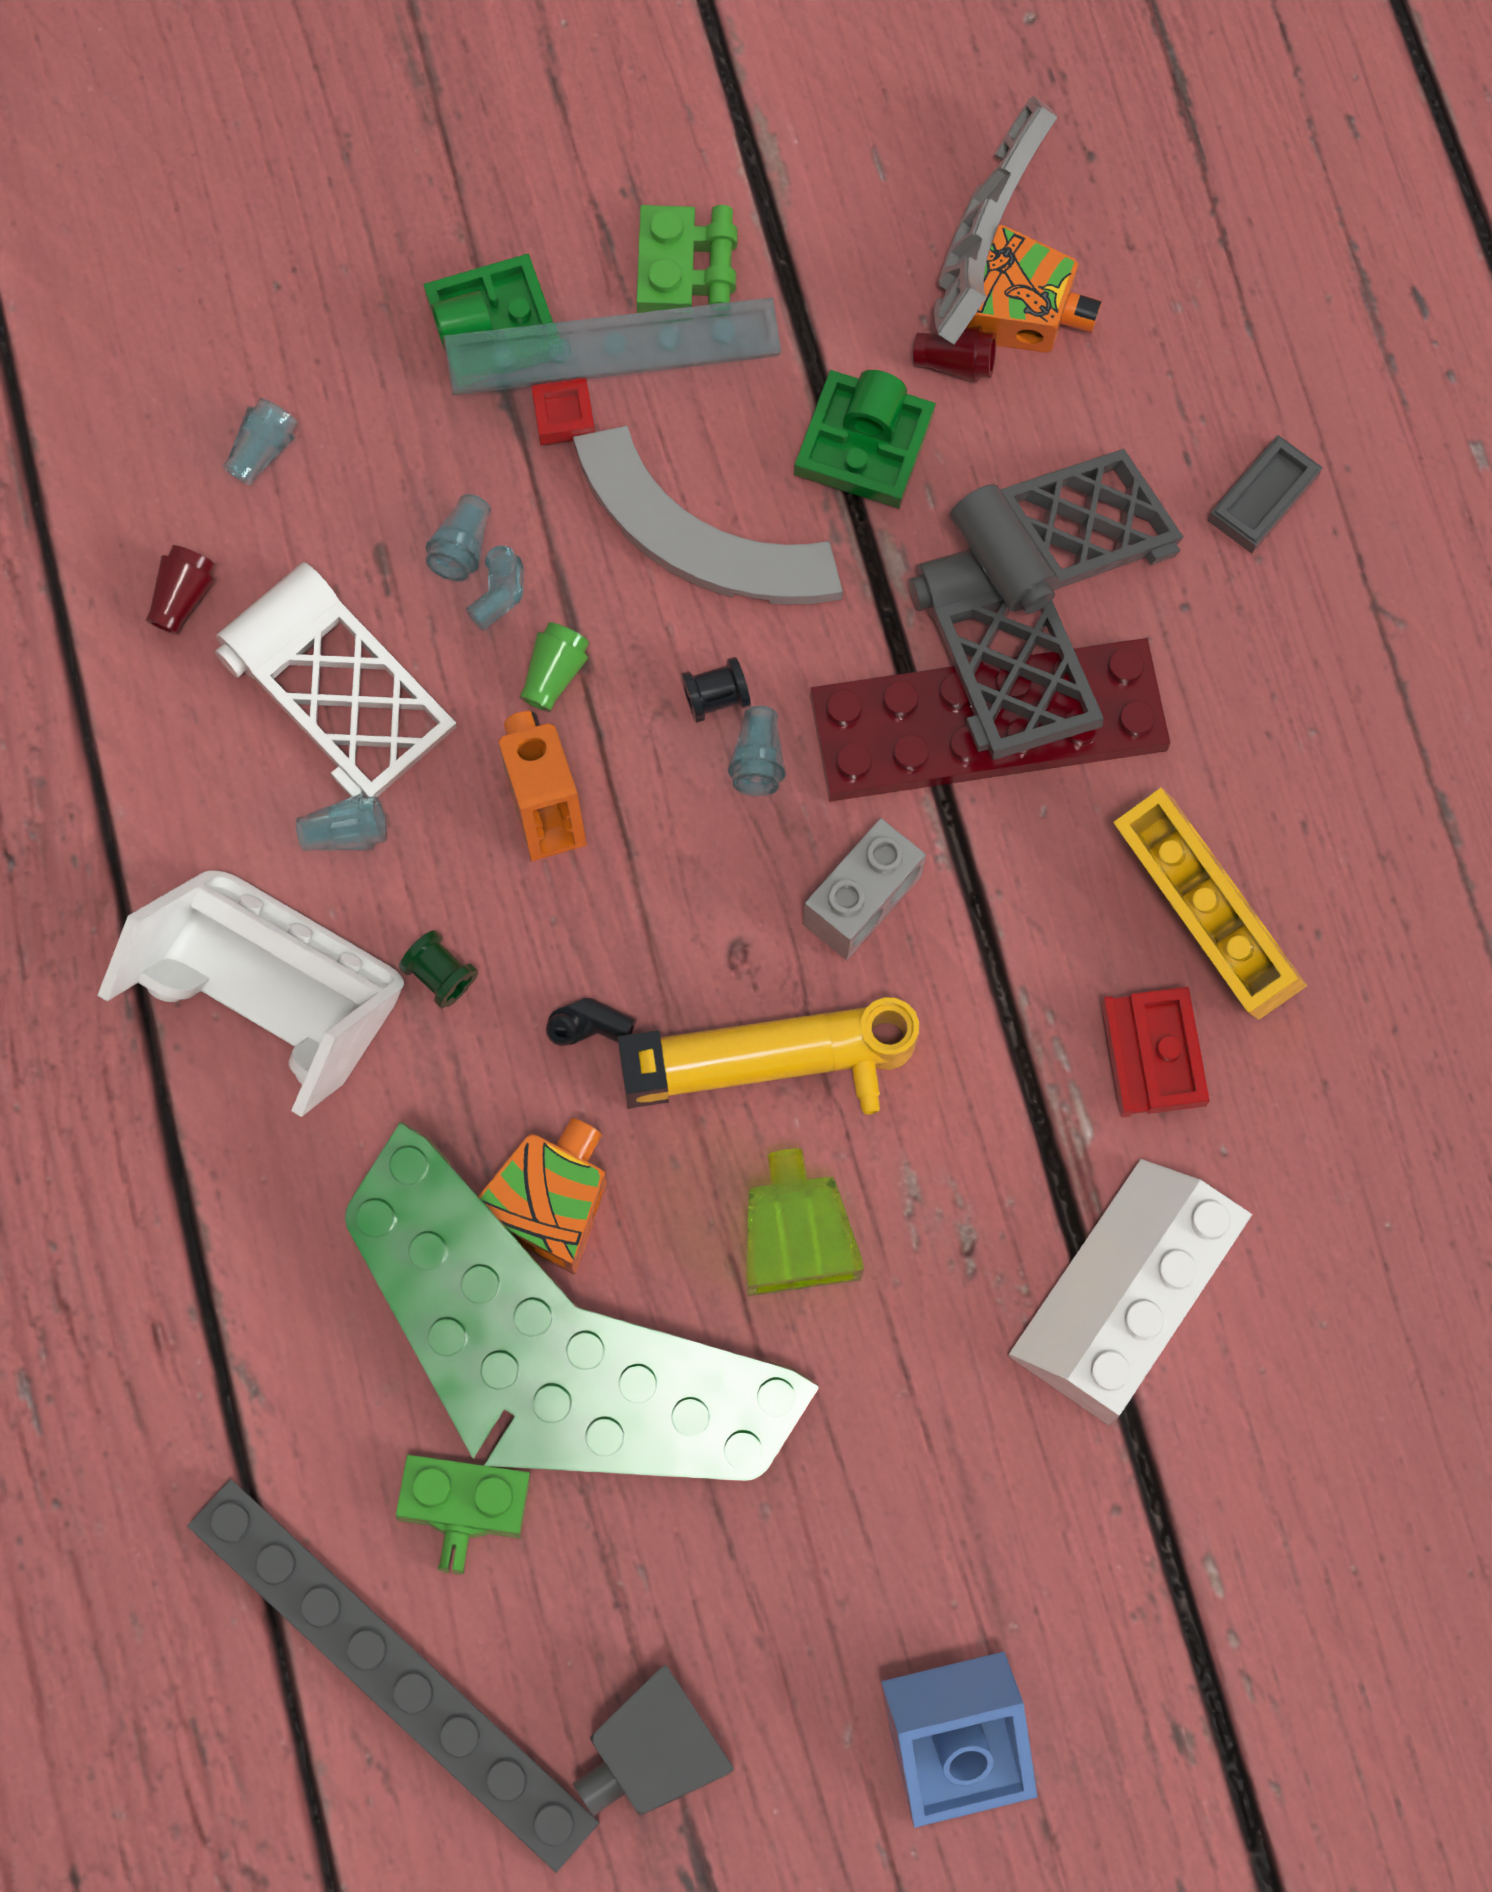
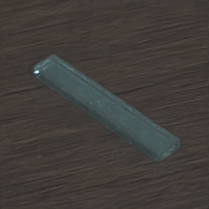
M773 297L445 335L443 339L452 395L526 387L585 377L586 379L777 357L781 353Z

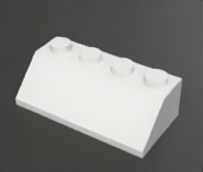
M1140 1159L1008 1357L1110 1426L1120 1416L1253 1214L1200 1179Z

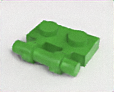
M641 205L637 313L692 315V295L708 296V308L712 312L724 313L730 309V295L736 290L737 278L736 271L731 268L732 251L738 245V229L733 224V209L730 206H714L711 210V223L707 226H695V207ZM694 252H710V266L707 269L693 270Z

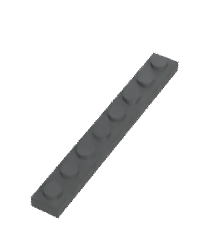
M232 1479L223 1486L187 1525L189 1529L555 1873H558L600 1824L592 1814Z

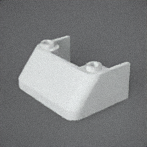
M211 870L197 875L128 915L97 996L108 1002L133 985L140 983L147 988L152 996L166 1002L188 999L200 991L295 1046L288 1063L297 1080L302 1084V1087L291 1111L302 1117L344 1084L394 1008L404 986L402 976L388 964L232 874Z

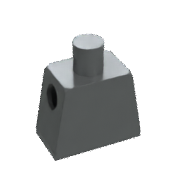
M665 1665L643 1684L590 1737L604 1762L572 1784L593 1816L625 1794L638 1815L642 1816L727 1776L734 1771V1768L667 1665Z

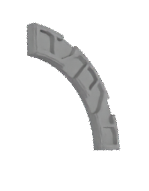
M1034 96L1028 99L995 152V158L1000 160L1001 163L983 184L976 187L944 261L939 278V286L944 288L946 292L943 299L938 298L935 301L934 318L938 335L952 344L956 343L987 298L984 291V272L995 232L1022 174L1057 119V116L1050 107Z
M628 426L573 437L574 448L581 470L600 506L604 507L608 515L621 528L622 534L633 545L669 572L699 587L725 596L734 597V594L754 599L769 600L770 604H816L842 600L843 590L830 541L783 545L744 539L723 532L684 510L663 491L642 463L633 444Z

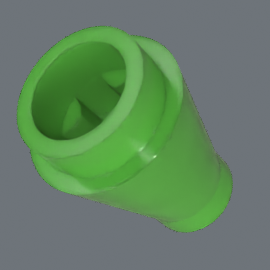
M549 622L544 633L538 632L536 635L525 685L519 698L535 708L551 712L555 701L589 659L585 652L590 642L579 633L565 626Z

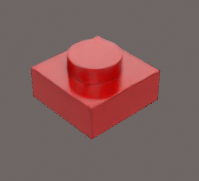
M586 377L531 385L540 445L573 441L574 436L595 432Z

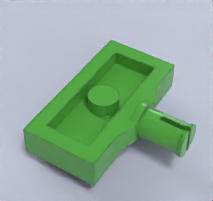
M407 1455L396 1518L402 1522L429 1525L440 1533L445 1534L437 1570L450 1573L453 1550L455 1549L452 1566L453 1574H464L469 1538L489 1534L521 1538L531 1479L530 1472Z

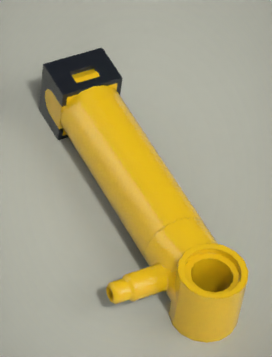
M884 997L873 1001L868 1007L665 1037H660L659 1030L618 1036L627 1108L669 1103L668 1096L852 1069L856 1097L860 1100L861 1111L866 1115L875 1114L880 1110L878 1098L880 1090L876 1068L892 1070L904 1065L911 1058L919 1035V1020L915 1010L907 1002L898 998ZM882 1023H891L902 1031L904 1038L899 1043L893 1045L883 1044L874 1037L872 1030Z

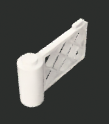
M305 562L298 565L216 635L221 646L215 651V654L222 664L237 678L245 673L250 678L255 679L337 766L331 772V777L354 801L362 794L370 802L375 800L457 728L456 722L339 601L334 591L321 575ZM341 623L355 637L354 657L322 656V637L337 624ZM314 645L313 655H302ZM362 646L374 658L362 657ZM289 665L313 666L311 694L286 693L274 678ZM320 667L354 668L352 696L319 694ZM361 669L386 670L394 678L393 698L359 696ZM401 687L412 698H400ZM298 704L311 705L310 717ZM318 705L352 707L350 735L325 734L317 725ZM359 707L393 709L391 737L357 735ZM399 710H424L437 725L422 738L398 737ZM337 745L349 746V758ZM357 746L391 747L390 766L371 782L356 766ZM398 748H410L397 759Z

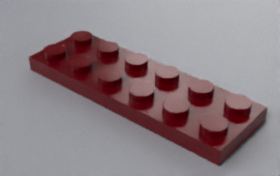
M1148 638L1074 649L1104 717L1103 727L995 760L992 759L989 749L981 752L977 751L966 724L967 718L975 715L954 666L811 687L810 698L829 802L1166 752L1170 746V738ZM1047 652L1030 655L1026 664L1055 675L1062 661L1058 653ZM981 662L974 676L977 683L1000 692L1010 672L987 662ZM1066 672L1063 679L1070 681ZM1019 676L1009 696L1037 707L1047 687ZM1057 691L1046 710L1064 719L1084 713L1079 700ZM985 701L990 710L993 704ZM1002 708L994 724L1000 738L1024 732L1030 719Z

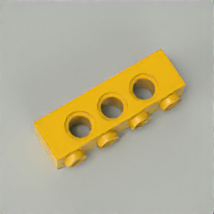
M1158 789L1113 822L1250 1015L1260 1020L1308 986L1176 801L1164 789Z

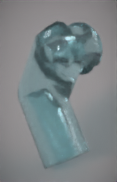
M506 545L496 546L487 553L485 565L489 568L488 591L466 608L472 621L482 631L516 606L524 594V566L519 556L515 555L512 548Z

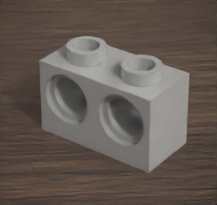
M880 818L805 902L802 925L845 960H848L921 878L926 854Z

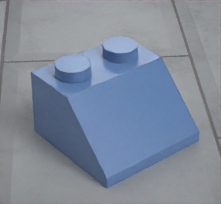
M1005 1652L881 1681L891 1737L914 1828L1037 1798L1024 1702Z

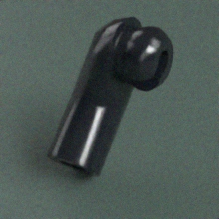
M582 998L552 1012L546 1024V1034L551 1042L559 1046L572 1045L596 1034H600L618 1043V1036L632 1034L637 1019L593 998Z

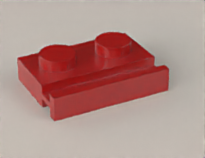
M1189 987L1134 993L1128 997L1113 998V996L1104 997L1101 1005L1121 1117L1144 1112L1152 1114L1206 1107L1210 1099Z

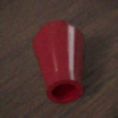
M982 326L965 328L956 343L952 344L938 335V332L917 333L913 350L914 366L928 367L977 382L979 377L991 378L995 365L996 334L993 332H983Z
M172 545L168 556H161L151 608L146 622L165 632L177 635L182 623L213 583L214 578L210 574L215 564L208 558L190 549Z

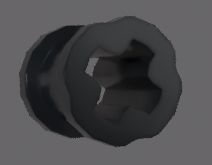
M736 657L727 659L726 666L694 676L689 671L681 673L685 696L696 723L704 721L705 714L736 704H739L742 708L751 706L746 680Z

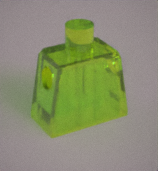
M783 1149L768 1154L767 1158L772 1185L749 1189L747 1297L861 1281L864 1271L863 1260L834 1177L807 1180L802 1149Z

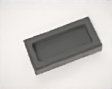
M1278 435L1213 509L1208 522L1250 553H1253L1319 477L1323 467Z

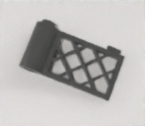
M1125 449L1000 489L995 484L985 485L960 500L949 514L951 521L1009 610L1014 612L1024 610L1026 614L1034 613L1051 602L1055 597L1054 590L1145 557L1150 565L1176 557L1181 551L1177 545L1184 537ZM1115 470L1127 488L1126 494L1102 484L1103 473ZM1068 486L1086 494L1085 508L1060 498L1061 488ZM1026 500L1046 509L1044 521L1040 522L1026 516L1018 502ZM1098 500L1123 510L1121 523L1095 513ZM1056 514L1082 524L1079 538L1054 527ZM1133 515L1149 521L1158 535L1151 537L1131 528ZM1092 529L1117 539L1116 550L1111 552L1090 543ZM1050 544L1076 554L1074 565L1061 569L1049 551Z
M970 549L916 565V577L909 578L912 600L918 611L926 609L928 615L935 619L975 715L968 717L966 724L978 752L989 749L992 759L995 760L1103 727L1104 717L1053 601L1040 609L1041 616L1036 626L1032 628L1006 617L1010 611ZM973 618L990 625L979 645L958 636L953 624ZM1046 626L1050 635L1043 632ZM999 629L1027 641L1017 660L989 649ZM1036 645L1059 654L1062 662L1055 675L1026 664ZM966 654L973 657L970 663L966 657ZM982 661L1010 672L1000 692L977 683L974 675ZM1066 672L1070 681L1063 679ZM1019 676L1047 687L1037 707L1009 696ZM1057 691L1079 700L1084 713L1064 719L1046 710ZM985 701L993 704L990 710ZM1004 708L1030 719L1025 731L1000 738L994 724L1000 710Z

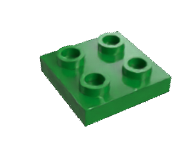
M529 253L423 284L425 296L457 389L563 358L562 345Z
M830 370L796 459L794 475L900 509L934 416L936 403L907 394L906 385L896 376L885 371L866 370L860 374L859 378Z

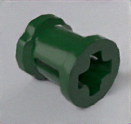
M432 930L420 937L408 949L399 963V969L405 975L414 974L436 995L434 1002L443 1009L451 1006L468 990L475 981L478 970L472 964L463 965L441 944L443 937L436 930Z

